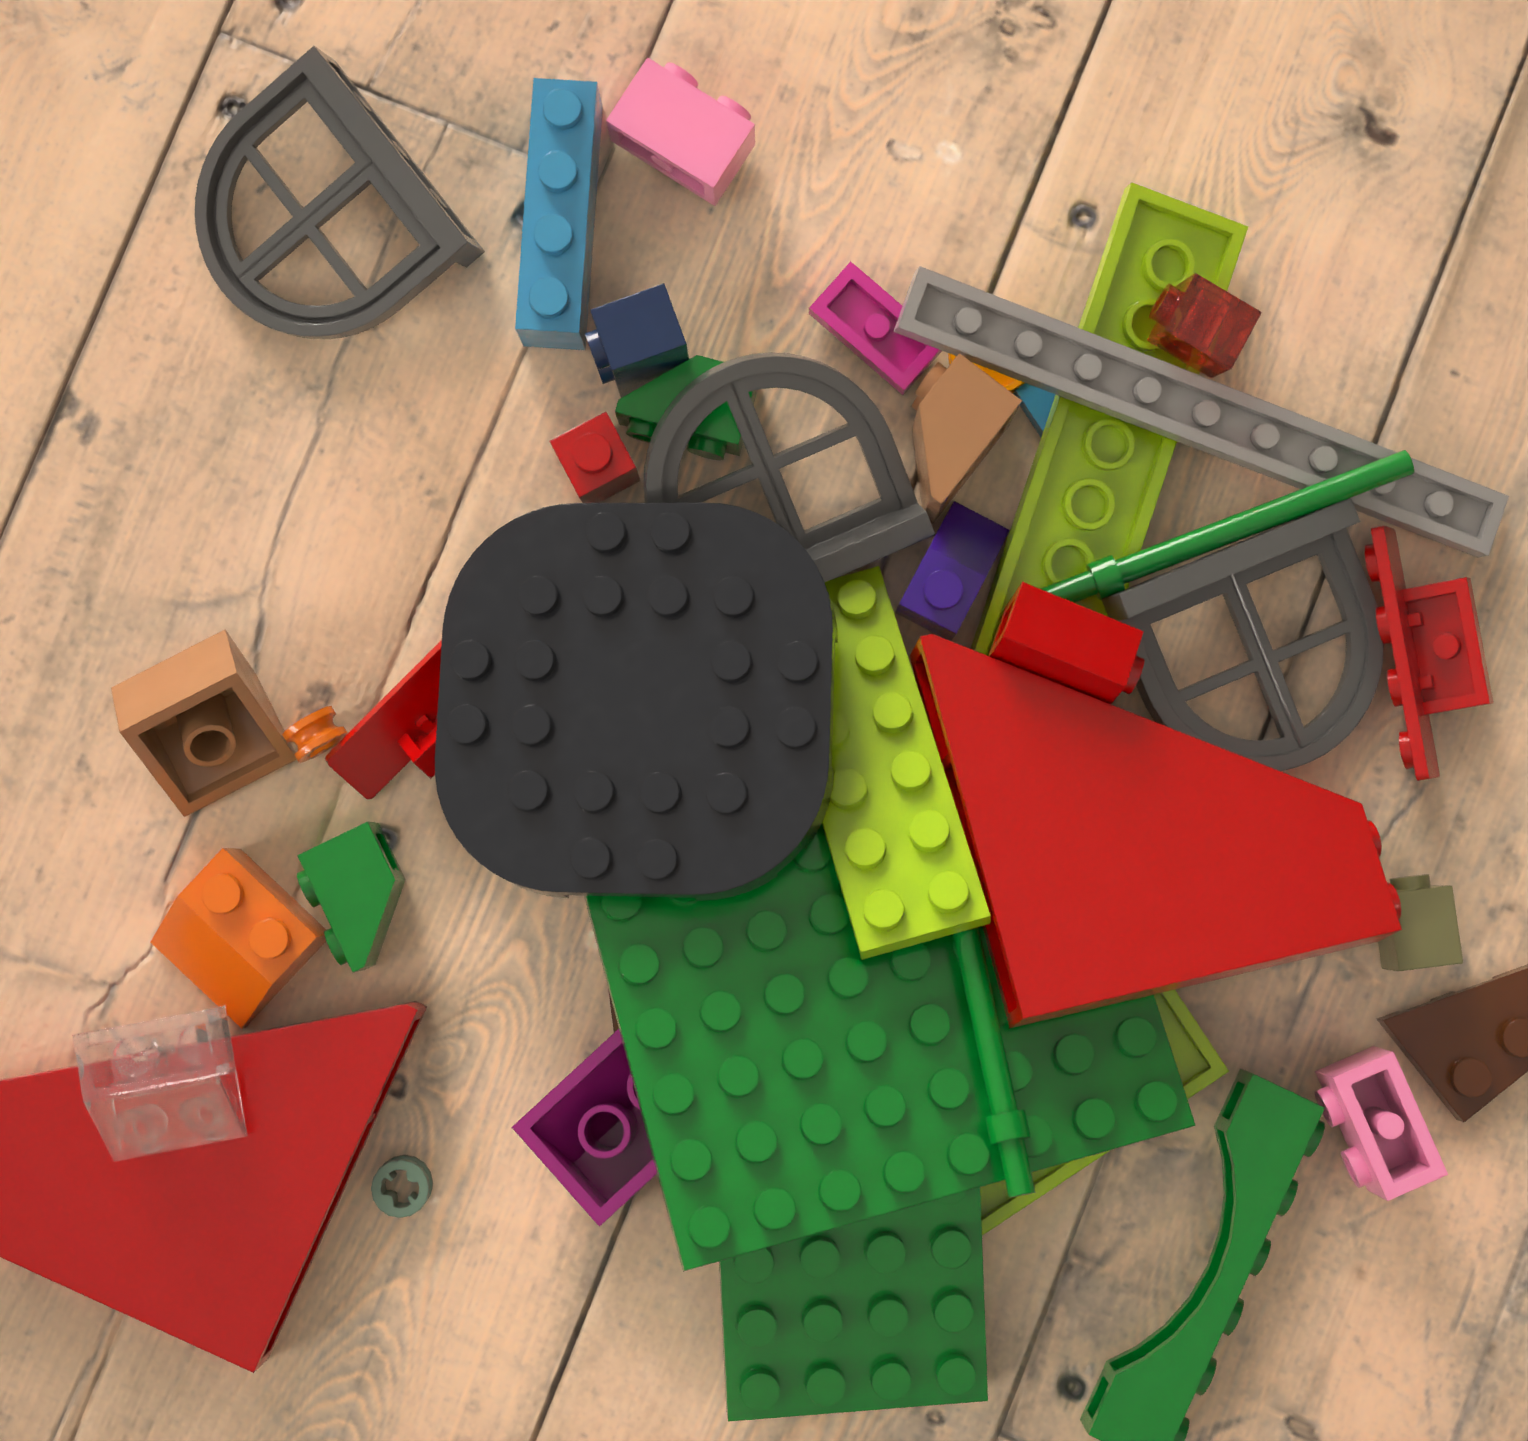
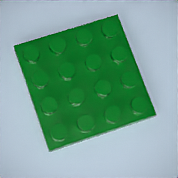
M980 1188L719 1261L728 1422L988 1401Z

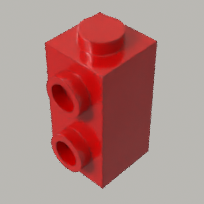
M1022 582L1004 609L988 656L1112 704L1121 692L1131 694L1140 678L1145 659L1136 654L1144 631Z

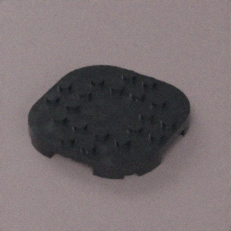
M722 503L558 504L543 507L515 518L484 540L461 569L454 582L445 609L435 747V779L441 808L450 828L466 851L481 865L499 877L531 892L560 898H569V895L682 897L696 898L699 901L718 900L750 892L778 876L777 873L787 866L803 848L807 849L817 834L830 803L834 780L832 740L835 643H838L837 623L829 592L809 553L788 531L769 518L742 507Z

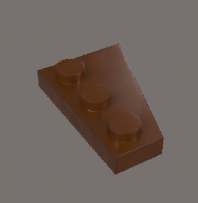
M1528 964L1496 975L1491 980L1457 992L1452 991L1432 998L1430 1002L1405 1011H1396L1377 1018V1021L1458 1121L1466 1122L1528 1072Z

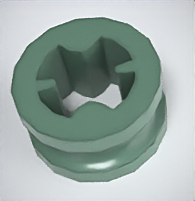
M409 1155L395 1156L385 1162L373 1177L371 1186L373 1201L388 1216L397 1218L411 1216L419 1211L430 1197L433 1187L432 1175L427 1165L417 1157ZM395 1170L407 1171L408 1181L418 1182L419 1193L417 1194L413 1191L408 1196L409 1202L407 1203L398 1202L397 1192L386 1189V1179L392 1181L397 1176Z

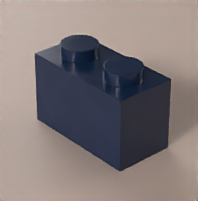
M664 283L590 309L596 330L585 333L602 383L606 384L615 380L621 398L689 360L687 344Z

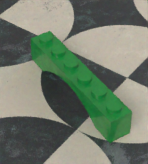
M1240 1068L1214 1125L1222 1158L1224 1196L1219 1232L1208 1264L1189 1297L1162 1327L1135 1347L1106 1361L1080 1418L1088 1435L1100 1441H1185L1190 1424L1189 1419L1185 1417L1195 1393L1200 1396L1203 1395L1211 1384L1217 1366V1360L1212 1355L1222 1333L1229 1336L1240 1320L1244 1300L1239 1298L1249 1274L1253 1276L1258 1275L1268 1258L1271 1241L1266 1236L1276 1214L1281 1217L1284 1216L1294 1201L1298 1189V1181L1294 1180L1293 1177L1303 1155L1306 1157L1312 1156L1322 1139L1325 1123L1320 1120V1117L1325 1107Z

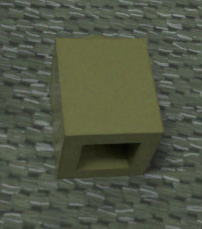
M1429 874L1391 878L1390 883L1395 887L1401 902L1399 922L1402 930L1378 942L1382 969L1406 971L1462 964L1463 957L1452 885L1431 886Z

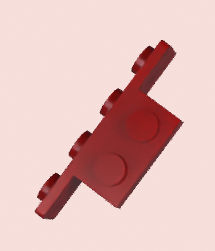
M1385 525L1371 528L1373 543L1365 545V561L1371 581H1380L1385 606L1376 608L1377 627L1382 643L1392 644L1396 668L1388 669L1387 671L1388 687L1393 705L1395 707L1403 706L1407 731L1399 732L1401 758L1406 769L1414 768L1417 781L1440 777L1429 715L1493 704L1471 578L1464 577L1406 589L1395 529Z
M442 640L325 757L329 767L366 799L374 798L411 760L430 779L435 775Z

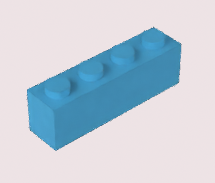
M533 78L515 330L523 347L586 350L585 333H587L603 111L597 82Z

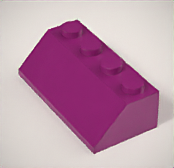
M619 1029L511 1127L599 1227L657 1174Z

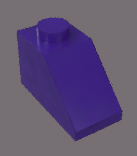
M954 501L895 613L944 639L952 641L984 583L1010 530Z

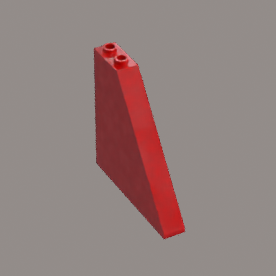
M929 634L919 637L910 654V660L991 915L990 924L982 927L1010 1028L1379 942L1402 930L1399 922L1401 917L1400 898L1395 887L1386 881L1379 859L1382 851L1380 835L1374 823L1367 820L1362 803L937 635Z
M413 1001L0 1079V1257L254 1373L268 1360L427 1006Z

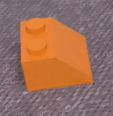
M222 848L177 896L150 942L241 1029H244L326 942L324 935L326 929L242 849Z

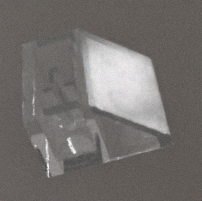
M225 1006L72 1035L83 1103L114 1162L247 1136Z

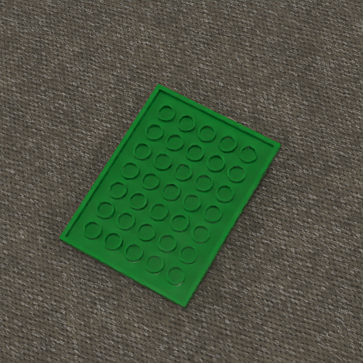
M822 824L807 849L803 848L787 866L777 873L778 876L750 892L734 897L699 901L696 898L584 896L683 1272L1005 1180L998 1145L990 1144L985 1118L991 1116L953 934L862 960ZM979 927L1018 1110H1025L1031 1136L1024 1139L1031 1173L1196 1126L1154 995L1010 1028L983 927Z

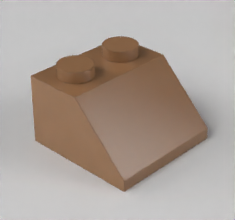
M960 353L948 368L939 362L935 364L915 391L917 397L911 405L917 411L912 426V438L921 506L927 512L932 524H934L1007 430L1022 402L1017 396Z
M226 629L111 687L120 734L184 817L297 760L291 742L287 743L282 735L285 730L255 671Z

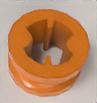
M332 706L324 707L307 715L291 725L282 734L287 743L294 742L297 745L298 751L295 753V757L299 763L321 755L337 745L348 734L344 726L338 727L334 724L333 718L336 713Z

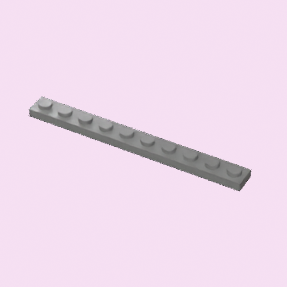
M921 266L918 267L913 275L893 331L955 356L960 353L970 362L1299 489L1398 453ZM1411 458L1414 465V474L1351 498L1358 512L1479 558L1489 556L1509 496Z

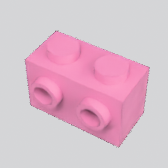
M647 57L606 120L610 140L716 206L755 146V124L750 122L751 115L739 103L726 96H720L718 100H715L699 90L696 79L678 65L667 63L665 67H662Z
M1372 1046L1315 1071L1322 1087L1315 1091L1316 1101L1318 1105L1325 1107L1322 1114L1331 1127L1337 1125L1340 1127L1348 1145V1149L1342 1151L1341 1156L1351 1179L1358 1188L1366 1186L1369 1192L1389 1201L1448 1175L1393 1051Z

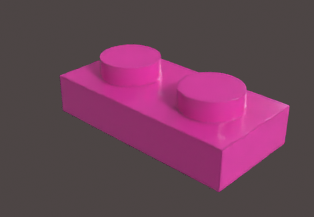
M851 261L809 307L810 316L902 395L905 394L942 352V350L893 332L902 305Z

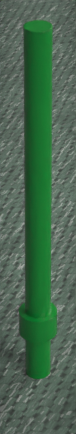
M1406 450L1400 451L1117 560L1112 555L1086 564L1087 571L1041 589L1074 603L1097 595L1099 600L1125 591L1124 584L1410 476L1414 474L1412 459Z
M979 927L955 933L953 937L991 1116L985 1118L990 1144L998 1145L1008 1196L1012 1198L1036 1193L1024 1139L1031 1136L1025 1110H1018Z

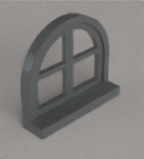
M315 46L310 48L226 124L206 156L197 183L195 196L196 233L204 262L212 278L226 297L243 313L271 329L296 337L327 340L344 338L372 329L401 310L454 263L467 268L485 252L337 62ZM308 102L355 163L303 208L257 147ZM249 160L293 217L243 260L233 233L232 201L239 175L245 163ZM372 183L418 242L419 246L367 289L321 231L320 227ZM310 238L355 297L330 305L297 304L275 295L264 287L259 280L305 240Z
M775 352L757 353L723 362L707 370L688 384L669 404L653 432L647 450L643 480L645 503H701L758 478L775 522L797 539L809 553L824 582L935 535L927 512L917 502L893 436L877 406L848 377L820 361L805 356ZM766 388L798 390L813 395L832 406L847 423L773 455L748 392ZM727 401L752 464L678 496L680 462L690 437L713 410ZM856 436L880 498L804 530L779 469Z
M1351 498L1271 528L1101 600L1108 617L1144 631L1136 655L1144 658L1145 662L1136 687L1146 709L1155 722L1278 771L1293 769L1324 756L1349 736L1363 718L1375 695L1380 680L1384 644L1381 641L1376 621L1377 604L1347 530V527L1360 522ZM1317 555L1339 608L1342 621L1273 650L1246 584ZM1223 594L1249 660L1178 690L1150 624ZM1345 634L1346 657L1338 687L1320 714L1303 726L1278 662ZM1255 673L1280 738L1258 741L1241 739L1225 734L1204 722L1193 712L1186 701Z

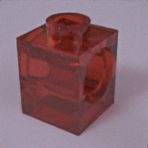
M1195 273L1176 285V287L1168 284L1161 292L1149 315V318L1156 321V324L1146 341L1204 375L1214 378L1232 369L1262 312Z

